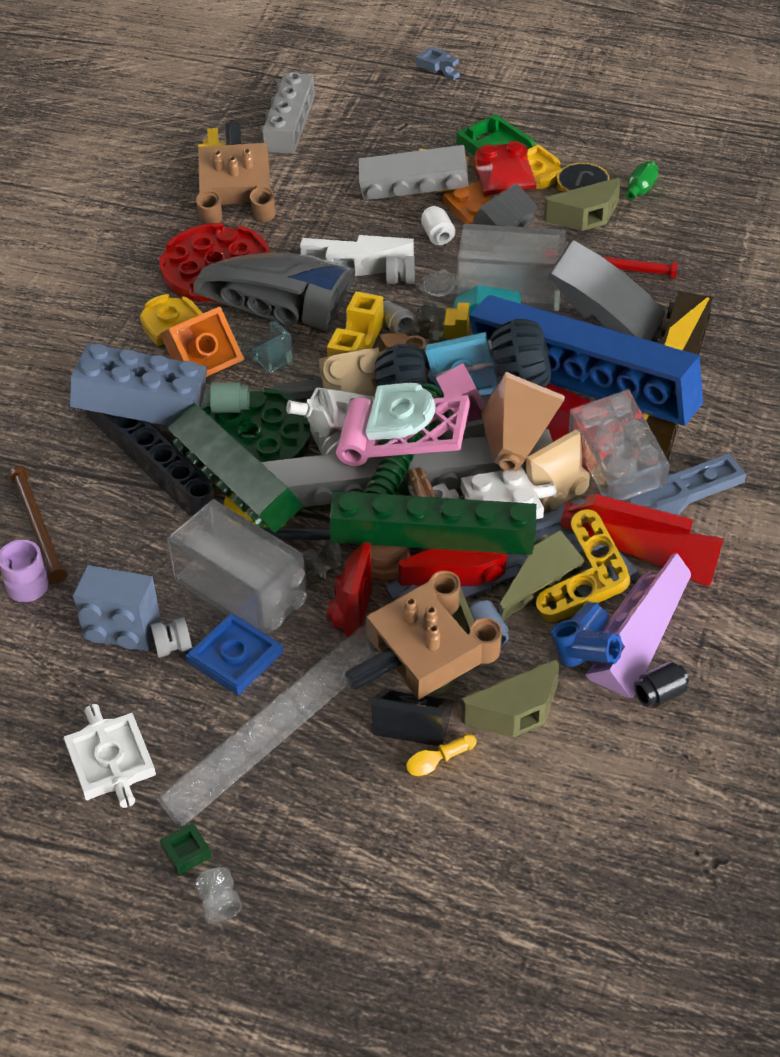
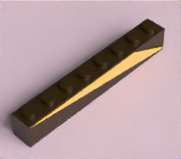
M678 291L676 301H670L667 319L670 320H664L661 337H664V339L658 338L657 343L699 355L710 320L713 297ZM636 411V415H639V418L633 417L630 436L633 437L632 439H626L623 457H628L627 470L648 475L665 474L679 424Z

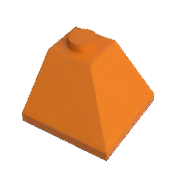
M220 306L160 333L171 359L183 362L191 361L207 366L206 377L245 360Z

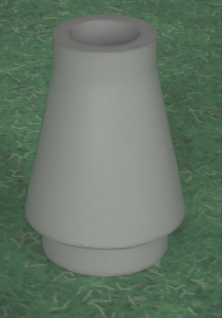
M390 300L383 301L384 321L390 332L409 334L415 325L413 313L406 308L392 303Z

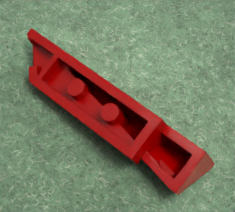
M599 494L587 496L583 504L566 502L560 521L561 527L573 531L571 526L573 516L581 510H593L600 516L619 551L661 568L664 567L671 555L677 553L691 572L690 580L704 586L711 585L724 539L690 533L693 519ZM588 522L584 523L582 526L588 532L589 538L594 536L592 526Z

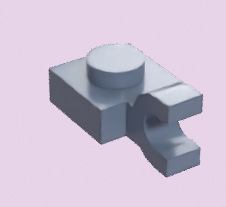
M430 47L416 57V66L427 69L429 72L442 70L443 74L453 81L460 76L459 72L452 68L459 63V59L455 57L450 58V53Z

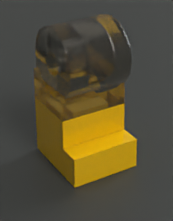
M458 303L457 309L438 308L430 304L418 308L414 331L418 336L433 340H439L438 337L452 340L468 336L469 303Z

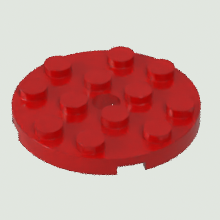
M224 223L203 224L184 230L167 242L166 250L159 257L161 277L166 286L180 297L184 296L196 301L215 302V300L194 293V282L204 267L240 255L270 253L266 241L258 233L247 227L239 225L235 229L224 227Z

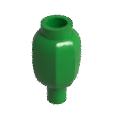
M646 161L634 169L628 180L629 189L625 194L629 200H634L637 195H645L656 183L659 175V168L656 163Z

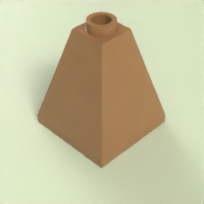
M506 372L481 412L493 463L498 464L505 471L517 472L563 403L565 396Z

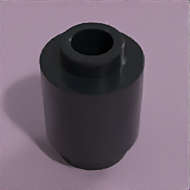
M668 661L640 675L639 680L634 682V691L643 706L658 707L684 694L687 691L689 677L681 665Z

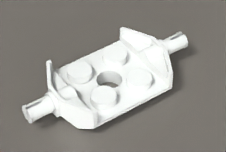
M317 387L311 399H307L306 403L289 400L286 412L287 414L304 416L324 438H327L331 428L342 431L350 401L361 397L374 401L375 396ZM386 439V442H385L384 445H386L388 442H390L391 439Z

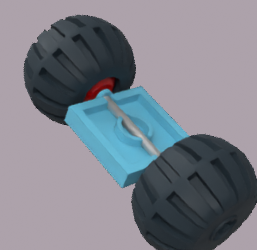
M513 319L502 324L493 332L491 338L492 354L486 332L426 345V354L420 347L410 344H398L386 349L377 357L375 362V379L377 386L401 383H417L420 385L422 383H429L434 385L435 383V386L441 390L436 377L464 363L480 396L492 394L506 372L545 387L551 380V367L541 326L535 321Z

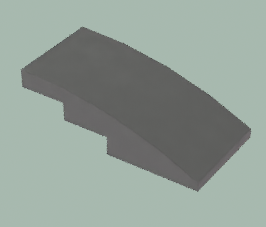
M574 240L568 243L548 274L551 281L584 318L593 314L607 329L651 341L666 313L644 289L623 271L599 254Z

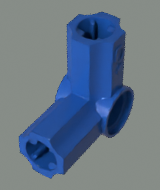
M586 602L571 620L558 623L551 629V637L558 659L563 666L572 667L585 661L616 664L621 658L623 646L621 636L610 632H601L609 621L607 611L602 609L598 603Z

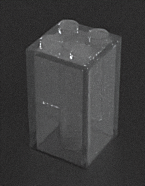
M464 224L458 254L457 296L477 285L518 291L521 294L520 304L541 310L559 311L560 299L566 300V296L551 281L548 274L569 243L565 242L566 230Z
M214 499L167 537L176 583L227 616L233 613L265 634H269L272 630L277 629L293 610L300 608L307 598L303 553Z

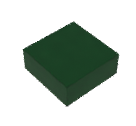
M194 823L160 839L161 848L178 875L212 858L210 848Z

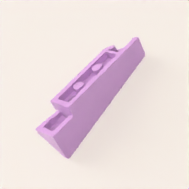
M677 553L670 556L659 574L648 571L639 578L601 632H610L621 636L623 643L621 658L616 664L595 662L585 674L590 681L626 698H634V682L639 680L640 675L646 673L691 577L690 570Z

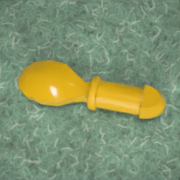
M463 734L460 738L445 745H439L438 751L423 750L417 752L409 758L406 764L407 771L414 776L427 775L435 769L440 759L447 762L449 758L466 750L470 751L473 749L477 742L476 737L472 734Z

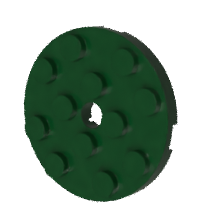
M264 388V392L249 391V410H242L241 413H212L211 407H206L205 403L200 406L204 412L259 462L302 458L310 445L311 431L308 419L302 415L287 414L286 412L289 400L298 401L279 390ZM245 432H248V433H256V436L254 437L253 434H252V435H244L243 433H245Z

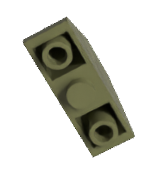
M615 178L545 197L544 220L548 223L581 231L607 224L619 203L621 180Z
M555 659L546 664H538L527 672L515 677H507L498 684L484 690L473 691L467 697L462 698L463 723L467 726L509 737H516L544 725L558 686L559 663Z

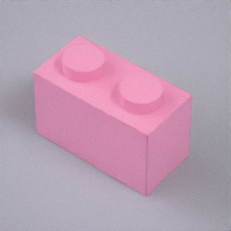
M464 363L436 377L444 395L463 392L464 396L468 395L470 406L466 422L482 419L481 412L485 403ZM451 408L454 414L459 410V408Z

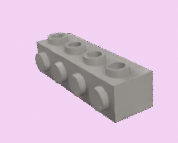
M298 72L284 73L281 83H277L276 96H272L271 109L266 111L265 125L260 127V140L267 143L268 152L295 154L315 97L313 75L300 74Z
M464 145L359 158V184L363 200L469 187Z

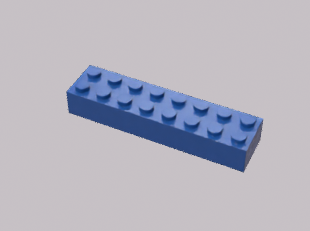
M488 295L469 315L473 335L486 332L488 341L491 340L493 332L498 327L510 320L527 319L538 323L542 328L551 367L550 384L683 426L689 422L703 404L700 355L493 295Z

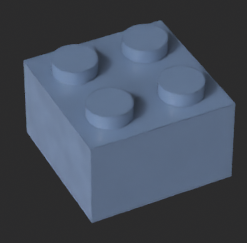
M88 565L73 595L84 639L94 643H107L122 646L126 649L148 651L153 640L151 624L161 622L153 576Z

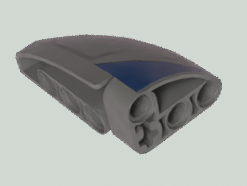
M272 252L240 255L204 267L194 282V293L284 325H294L300 318L302 319V324L328 332L352 287L355 269L318 257L294 253Z

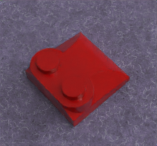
M512 141L508 144L484 145L476 151L473 157V168L484 196L501 194L516 183L523 190L536 189V181L528 161V149L525 145Z
M364 542L347 559L342 574L337 575L335 579V600H330L328 604L327 620L332 621L333 628L342 629L347 637L360 638L372 593L371 543Z

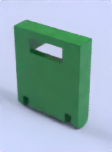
M497 114L456 133V143L464 145L465 150L474 156L476 151L484 145H501L517 141L525 145L527 149L536 146L535 141ZM487 132H491V133H492V134H490V135H488V136H486V137H484V138H482V139L476 141V137L481 136V135H483V134H485V133H487Z

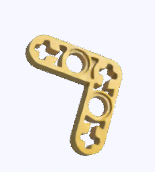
M581 510L573 516L571 521L575 538L591 568L540 592L536 599V606L540 616L547 622L554 623L576 614L586 602L600 603L622 593L630 584L627 566L600 516L593 510ZM587 522L592 526L594 536L590 538L588 532L582 526ZM605 545L609 548V552L603 557H595L591 554L597 546ZM612 565L613 571L619 576L617 581L609 578L606 567ZM581 585L592 587L591 593L586 597H577L574 595V592ZM568 593L570 603H567L564 594ZM554 601V603L557 605V608L551 610V608L548 606V602Z

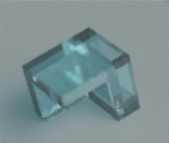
M275 320L269 323L271 339L252 349L253 359L269 373L293 361L291 334Z

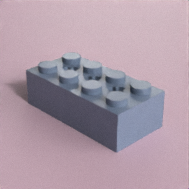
M87 343L71 375L70 407L170 426L194 402L199 407L201 406L205 395L207 366L191 361L183 362L168 359L160 355L152 356L137 353L133 350L111 348L103 344Z

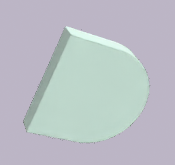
M417 383L377 386L365 432L368 440L403 438L422 430L431 421L436 409L431 393Z

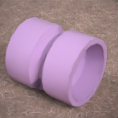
M16 540L3 546L0 550V571L9 597L18 602H30L43 596L48 589L49 582L38 545L29 540Z

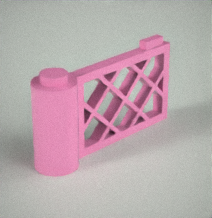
M463 392L445 394L444 398H434L435 413L427 425L435 419L442 422L430 432L425 428L420 430L419 432L424 437L417 442H407L408 439L415 435L413 434L403 438H394L386 445H377L380 440H368L365 433L373 401L366 397L355 398L350 401L336 450L337 458L344 464L360 466L366 463L370 457L460 450L470 406L468 395L464 396ZM450 408H459V410L448 419L444 415H442ZM449 429L454 432L452 439H437Z

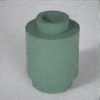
M211 382V387L205 388V406L211 407L212 413H241L242 410H249V385H242L241 382Z

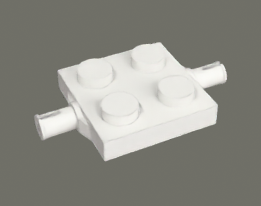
M520 467L517 472L501 470L461 478L460 488L465 499L537 504L536 519L543 518L544 507L539 498L556 496V487L553 482L535 486L528 479L523 467Z
M92 704L95 715L93 716L89 705L85 708L84 712L90 725L81 731L64 736V741L85 799L89 800L115 791L121 807H127L124 795H126L129 805L132 806L135 803V798L131 792L130 785L156 775L154 765L133 713L115 719L103 720L99 706Z

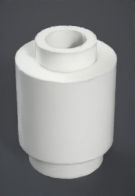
M431 206L424 210L421 224L430 241L435 245H444L451 241L455 235V227L445 210L437 206Z

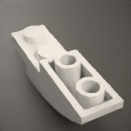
M359 235L357 242L302 238L300 244L302 255L318 257L355 269V276L386 272L387 256H395L397 259L414 256V239Z

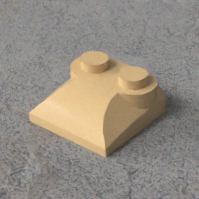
M364 349L319 358L318 363L323 388L375 396L377 389L375 362L379 356V349Z
M578 430L570 432L526 458V475L533 485L538 486L553 482L556 487V496L539 498L545 512L558 509V506L575 496L582 495L589 487L590 474L582 467L581 435Z

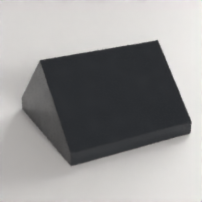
M385 688L372 698L373 735L433 746L443 745L454 700L427 695L418 700L413 693Z

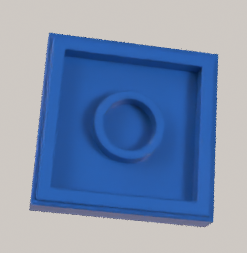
M230 613L186 654V661L239 696L283 653V644L233 613Z

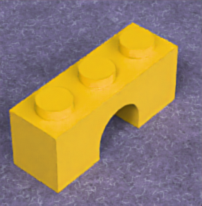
M355 292L346 309L345 330L336 328L327 346V356L372 349L384 325L383 296Z

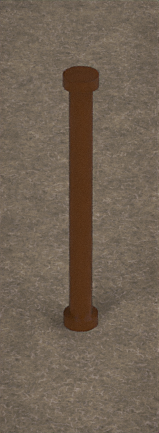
M16 466L9 472L10 480L16 484L47 565V578L51 583H60L67 578L66 568L60 565L27 480L29 478L28 471L24 466Z

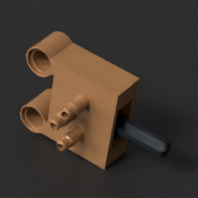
M230 120L229 123L225 124L226 145L198 147L200 193L196 197L199 220L202 224L219 223L223 216L221 205L251 203L253 218L259 222H268L275 217L276 208L274 193L270 187L267 143L241 144L240 123Z
M439 571L432 575L426 584L366 616L367 637L380 653L346 671L345 679L351 689L358 690L394 669L419 700L479 664L494 662L500 655L502 628L494 619L480 618L472 623L470 634H467L451 616L459 608L460 579L453 572Z

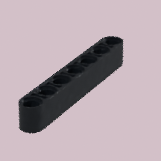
M85 410L87 417L189 516L194 519L204 520L214 515L216 504L212 482L150 423Z

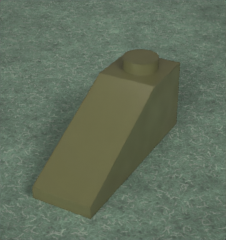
M561 530L551 536L545 534L534 542L533 555H528L499 604L497 611L503 621L534 603L537 596L543 590L581 571L585 560Z

